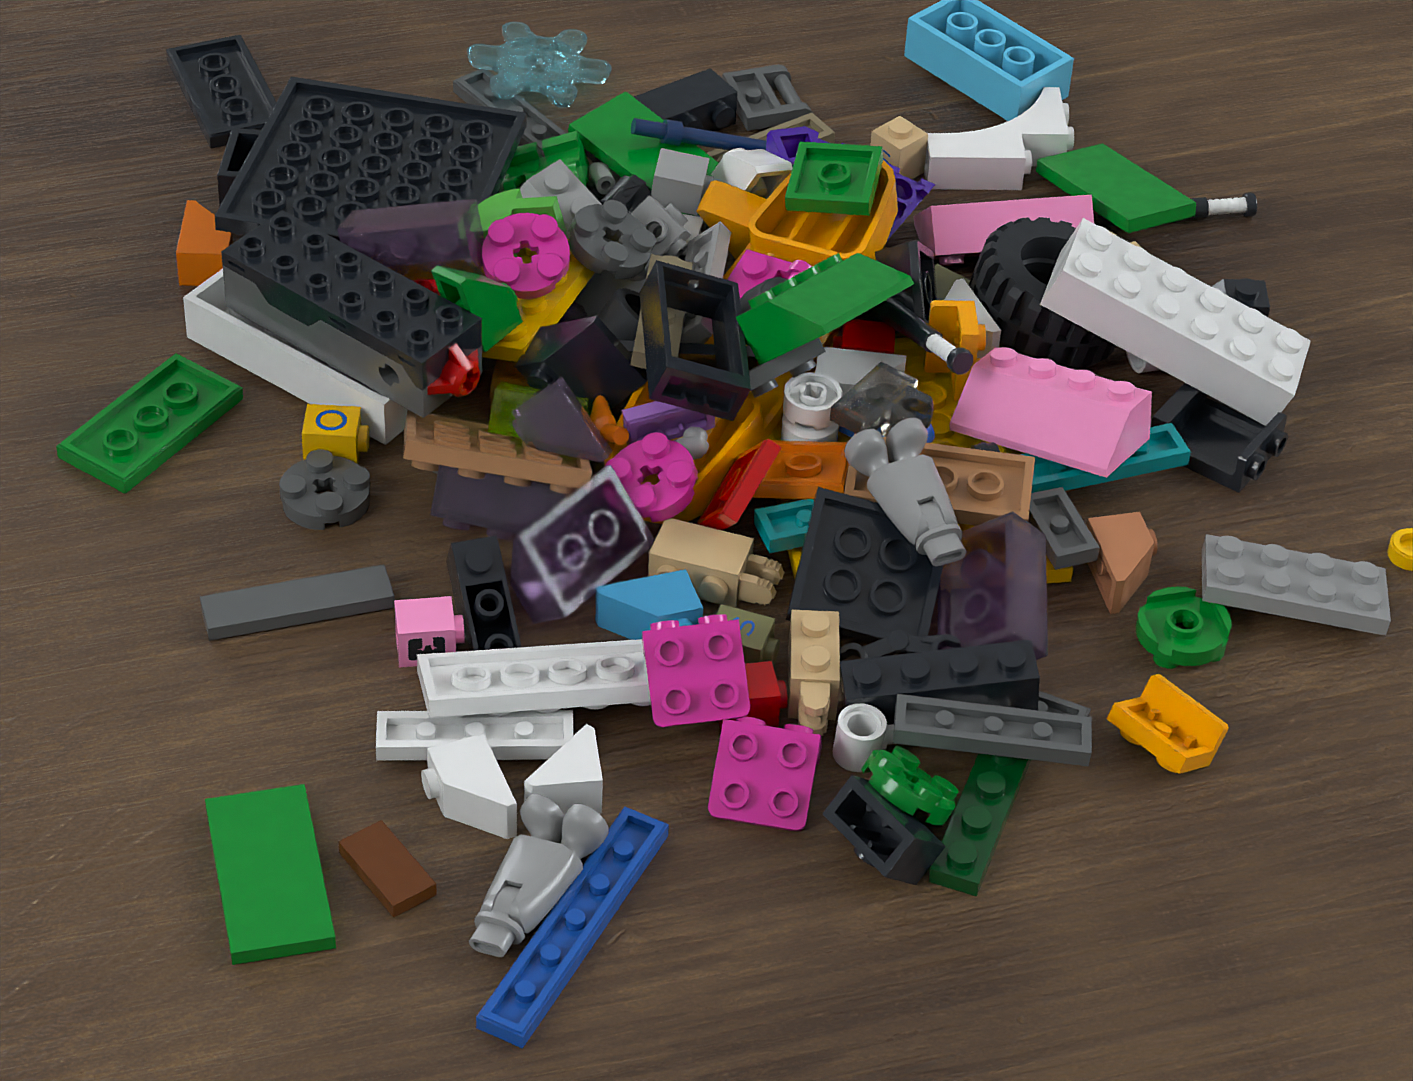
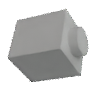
M661 148L654 174L651 197L656 199L664 208L671 203L680 212L697 216L696 210L710 182L714 180V176L706 175L709 158Z

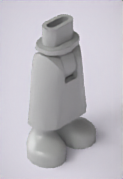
M907 418L898 422L891 428L886 441H884L881 433L875 429H865L858 432L846 444L844 449L845 457L853 468L869 477L867 489L893 524L909 542L916 545L915 548L919 554L928 556L934 566H941L962 559L966 554V549L960 541L963 533L957 524L946 488L933 459L926 455H920L928 438V431L921 420Z
M531 794L526 798L521 806L520 815L531 836L521 834L513 839L485 896L481 910L475 917L474 923L477 929L469 940V944L473 949L488 955L504 957L511 944H520L525 938L524 933L528 934L536 928L563 896L568 887L583 870V864L580 859L598 849L609 834V828L605 819L591 807L583 804H574L564 815L559 806L545 796Z

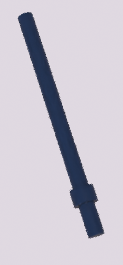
M634 118L631 123V134L660 139L662 144L679 146L680 143H687L728 151L736 148L766 150V140L684 127L683 123L679 121L665 119L661 123Z

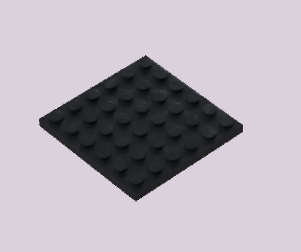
M291 76L215 214L216 230L231 232L236 235H246L283 210L364 255L398 259L403 262H418L464 270L470 257L463 233L468 218L478 204L498 193L527 127V113Z

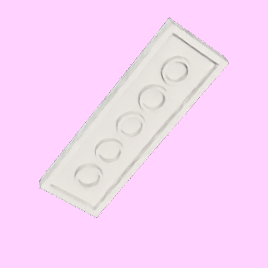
M642 639L417 654V672L429 718L439 717L445 720H455L464 715L475 714L506 716L512 712L530 710L552 713L561 708L572 707L603 709L608 705L614 704L651 705Z

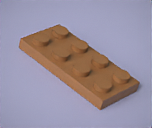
M933 443L925 444L920 455H926L933 459L951 501L957 524L1018 532L1027 531L1035 457ZM849 464L844 494L877 502L867 489L869 477L860 473Z

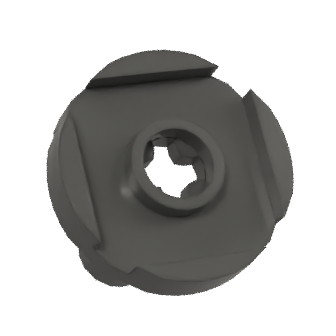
M607 200L603 205L593 204L583 207L575 214L568 230L571 235L568 240L569 249L574 257L586 268L600 275L603 269L617 272L614 277L616 279H629L639 275L647 265L656 244L654 234L647 230L637 218L628 213L624 204L616 200ZM604 238L610 239L612 241L607 242L606 240H604Z
M317 449L311 451L305 460L291 466L279 482L280 499L286 516L294 523L308 529L325 530L324 523H335L338 521L340 528L351 525L358 521L370 506V473L368 470L349 459L333 456L328 450ZM322 490H331V491H333V492H327V491H326V492H324V493L317 494V492L322 491Z

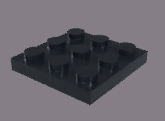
M818 487L785 620L791 621V610L839 612V634L873 643L886 638L896 630H902L907 635L928 636L943 565L934 566L927 555L919 554L915 548L916 545H913L905 538L877 502Z

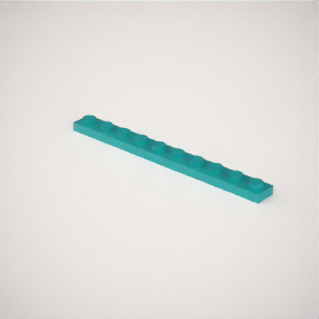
M1169 423L1150 427V439L1107 478L1027 453L1020 455L1035 457L1031 493L1059 487H1063L1066 491L1188 465L1191 451L1174 425ZM804 499L760 508L754 511V525L769 554L803 547L814 499Z

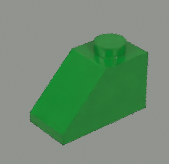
M438 265L431 270L441 297L482 318L483 352L486 353L523 322L517 307V296L507 284L496 282L483 275Z

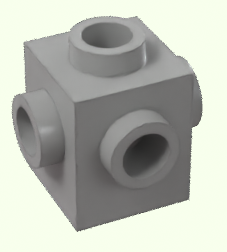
M649 195L631 213L654 236L657 230L662 228V233L656 238V244L651 254L659 256L671 255L679 258L687 249L688 244L685 241L691 234L683 226L688 220L671 203L664 208L656 199Z

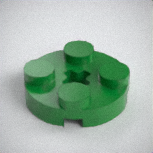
M1188 587L1159 589L1147 597L1146 604L1142 608L1140 607L1136 621V635L1141 645L1153 654V661L1166 669H1173L1179 665L1197 666L1220 661L1224 656L1232 626L1230 615L1224 605L1202 601V598L1196 597L1197 590ZM1176 623H1182L1185 628L1191 629H1181L1175 625Z
M896 746L892 753L881 749L874 750L861 768L863 774L873 773L868 781L870 785L889 802L913 816L917 808L930 813L925 822L933 825H943L956 807L954 799L959 793L958 789L943 777L935 775L932 778L918 768L920 760L902 747Z

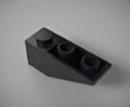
M497 535L451 543L446 563L458 614L463 615L464 633L470 651L522 647Z

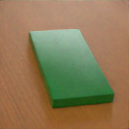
M626 91L569 124L568 133L578 131L582 145L587 151L606 164L620 177L636 175L644 180L650 191L652 190L661 148L709 158L706 174L712 176V172L719 163L697 145L680 143L679 146L662 144L660 139L631 134V123L634 118L661 123L664 120Z
M1103 143L1037 159L1036 172L1071 196L1092 194L1093 210L1127 233L1195 216V201Z
M175 353L56 446L57 456L61 460L126 494L243 400V387Z
M305 784L205 799L232 965L335 949V932Z

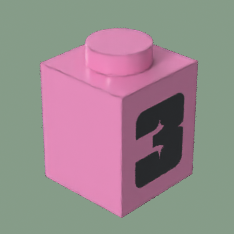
M451 596L394 600L399 668L417 666V654L456 652V644L465 643L463 615H454Z

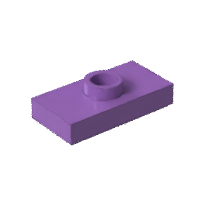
M658 401L622 410L624 428L629 433L627 445L643 440L646 435L655 432L663 433L668 440L682 437L684 431L689 427H700L704 430L715 428L714 416Z

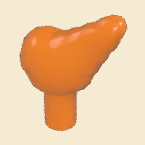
M602 395L596 397L590 418L581 432L582 445L589 452L598 451L605 442L624 445L629 438L628 430L617 426L609 404Z

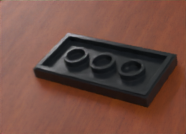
M241 35L166 49L167 62L210 149L226 146L232 128L263 129L277 102Z

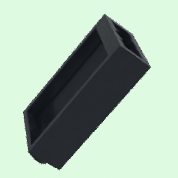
M656 260L640 290L649 399L734 421L751 391L745 336L735 318L742 314L738 283ZM691 280H697V281H698V282L695 283V284L689 283V281H691ZM667 307L712 320L717 368L672 356Z

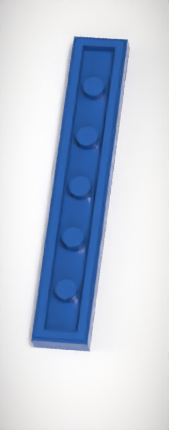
M624 806L610 826L609 834L604 842L588 857L581 873L555 904L476 1016L477 1029L523 1049L667 839L669 824Z

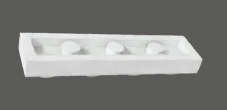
M536 710L517 711L506 716L475 714L464 715L455 720H445L439 717L429 718L427 711H377L376 761L427 760V748L483 733L496 760L549 759L573 737V710H558L552 713H542Z

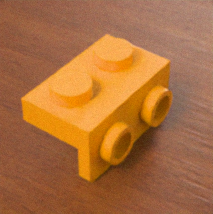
M932 301L930 303L928 324L939 331L943 338L956 348L963 347L969 350L973 355L974 365L980 360V358H977V352L984 351L986 346L985 324H978L975 301ZM925 351L924 371L926 373H950L953 401L958 402L972 367L967 373L962 375L954 374L948 369L943 359L934 353Z
M1160 674L1150 677L1140 697L1114 703L1106 718L1120 729V734L1123 738L1133 744L1143 746L1156 756V761L1161 767L1178 774L1209 766L1229 729L1227 723Z

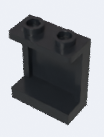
M1184 383L1152 418L1151 427L1172 423L1191 451L1189 463L1183 467L1238 493L1251 479L1256 481L1260 478L1267 461L1271 456L1278 457L1288 440V433L1284 432L1287 415L1278 412L1265 426L1252 418L1207 398L1206 393L1187 383Z

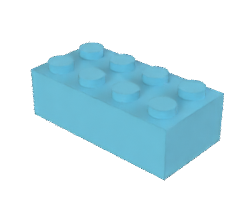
M941 0L908 18L904 56L998 114L1006 121H1010L1027 111L1040 97L1044 87H1059L1062 100L1069 96L1074 58L978 0Z

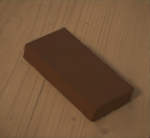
M382 820L338 841L340 855L393 918L437 895L436 882Z

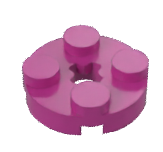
M518 213L495 220L488 228V234L482 246V263L485 275L496 282L505 283L510 286L517 298L533 299L550 293L555 289V284L562 279L563 275L565 277L569 269V243L566 235L558 227L557 221L552 216ZM522 248H529L538 255L532 256L531 263L526 264L523 263L521 257H514V254L520 252Z
M658 432L650 433L643 440L628 445L614 458L610 459L604 467L606 489L613 507L623 517L633 521H637L636 517H650L652 522H659L679 514L692 501L695 494L693 487L696 480L698 481V472L689 451L680 443L668 440L666 435ZM658 474L660 481L657 484L652 485L650 482L641 484L647 476Z

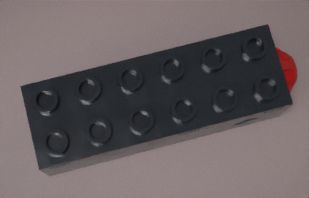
M281 210L221 251L226 307L422 418L426 417L453 395L456 397L466 396L476 387L480 374H482V318L291 214Z

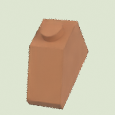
M1140 512L1088 518L1087 528L1100 547L1098 560L1088 562V565L1110 614L1119 613L1148 576L1151 558L1157 554L1155 532L1153 529L1147 528Z

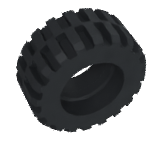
M1029 217L1020 218L1014 222L1010 221L997 228L986 239L969 282V287L1001 330L1000 348H1011L1018 354L1036 359H1049L1057 365L1074 370L1081 367V365L1084 368L1095 365L1109 357L1115 347H1117L1115 344L1040 305L1059 254L1076 228L1072 227V223L1062 220L1059 223L1052 222L1050 218L1038 217L1034 221H1031Z

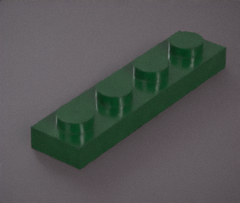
M978 753L943 837L942 843L946 847L931 866L930 883L977 897L1031 762L1030 759Z

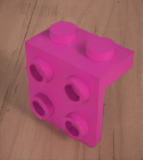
M725 614L710 615L698 618L699 624L679 626L678 620L661 621L650 624L651 630L642 631V646L646 660L652 716L656 726L664 728L721 721L723 719H737L748 715L750 701L739 619L727 621V615Z
M740 717L736 721L723 719L708 803L710 815L717 819L795 832L803 830L807 822L816 764L819 765L822 750L821 735L813 734V729L801 725L786 724L784 729L765 726L763 720L752 717Z

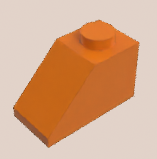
M187 200L176 250L179 285L199 286L223 269L221 251L233 244V234L216 230L215 215L193 200Z

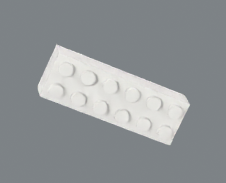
M1085 218L1081 220L1061 250L1040 305L1265 426L1278 412H1282L1295 396L1310 345V340L1301 336L1295 330L1286 328L1262 315L1258 310L1249 308L1225 295L1219 289L1210 287L1186 274L1182 269L1173 267L1149 254L1143 248L1110 233L1106 228L1098 226Z
M223 269L183 297L186 332L189 339L309 404L361 407L362 425H369V436L385 445L404 430L407 408L226 307Z

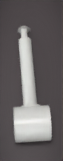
M860 703L845 707L838 717L833 745L835 761L846 770L862 772L861 768L874 750H885L888 744H896L893 743L894 724L887 725L884 714L874 706Z

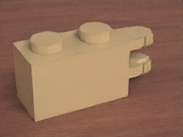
M672 518L664 520L649 552L648 577L686 569L699 599L734 608L737 607L739 600L754 604L757 602L759 605L770 604L777 592L773 585H778L785 572L781 566L782 564H779L778 561L753 554L754 538Z
M791 610L788 646V718L798 719V725L809 727L814 730L813 734L823 736V733H826L828 720H836L840 684L839 612Z

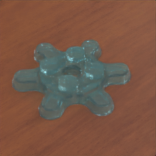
M508 22L502 26L505 44L498 46L473 44L467 49V57L473 67L493 70L499 73L490 79V88L496 98L503 100L511 99L520 92L530 91L546 95L552 104L557 107H569L573 104L578 93L577 88L573 85L574 83L603 84L608 79L612 70L611 65L604 60L590 59L579 55L587 44V35L576 29L564 30L554 37H542L535 35L530 30V27L522 22Z

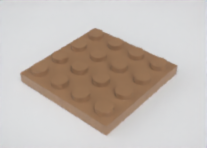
M407 410L404 427L403 459L412 460L411 466L414 468L439 471L440 465L458 468L457 473L459 475L475 479H484L486 473L504 476L503 481L505 483L522 487H530L532 481L549 483L550 490L563 494L574 495L577 494L578 489L589 490L592 470L581 439L435 414H428L422 418L414 412Z

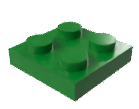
M800 142L785 195L786 210L870 216L883 163V147Z

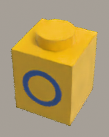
M307 404L302 429L303 460L306 459L311 451L324 449L330 451L333 456L343 457L358 464L360 452H368L369 425H362L361 407Z

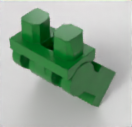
M578 131L542 140V150L545 157H542L537 142L518 146L505 175V180H503L504 191L519 189L526 180L560 159L586 187V183L589 181L590 164Z

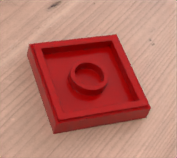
M767 439L738 455L696 524L722 531L736 524L782 447Z

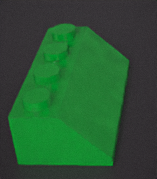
M837 253L748 300L751 309L735 318L759 365H762L831 332L910 287L914 282L910 275L860 253H856L844 260Z

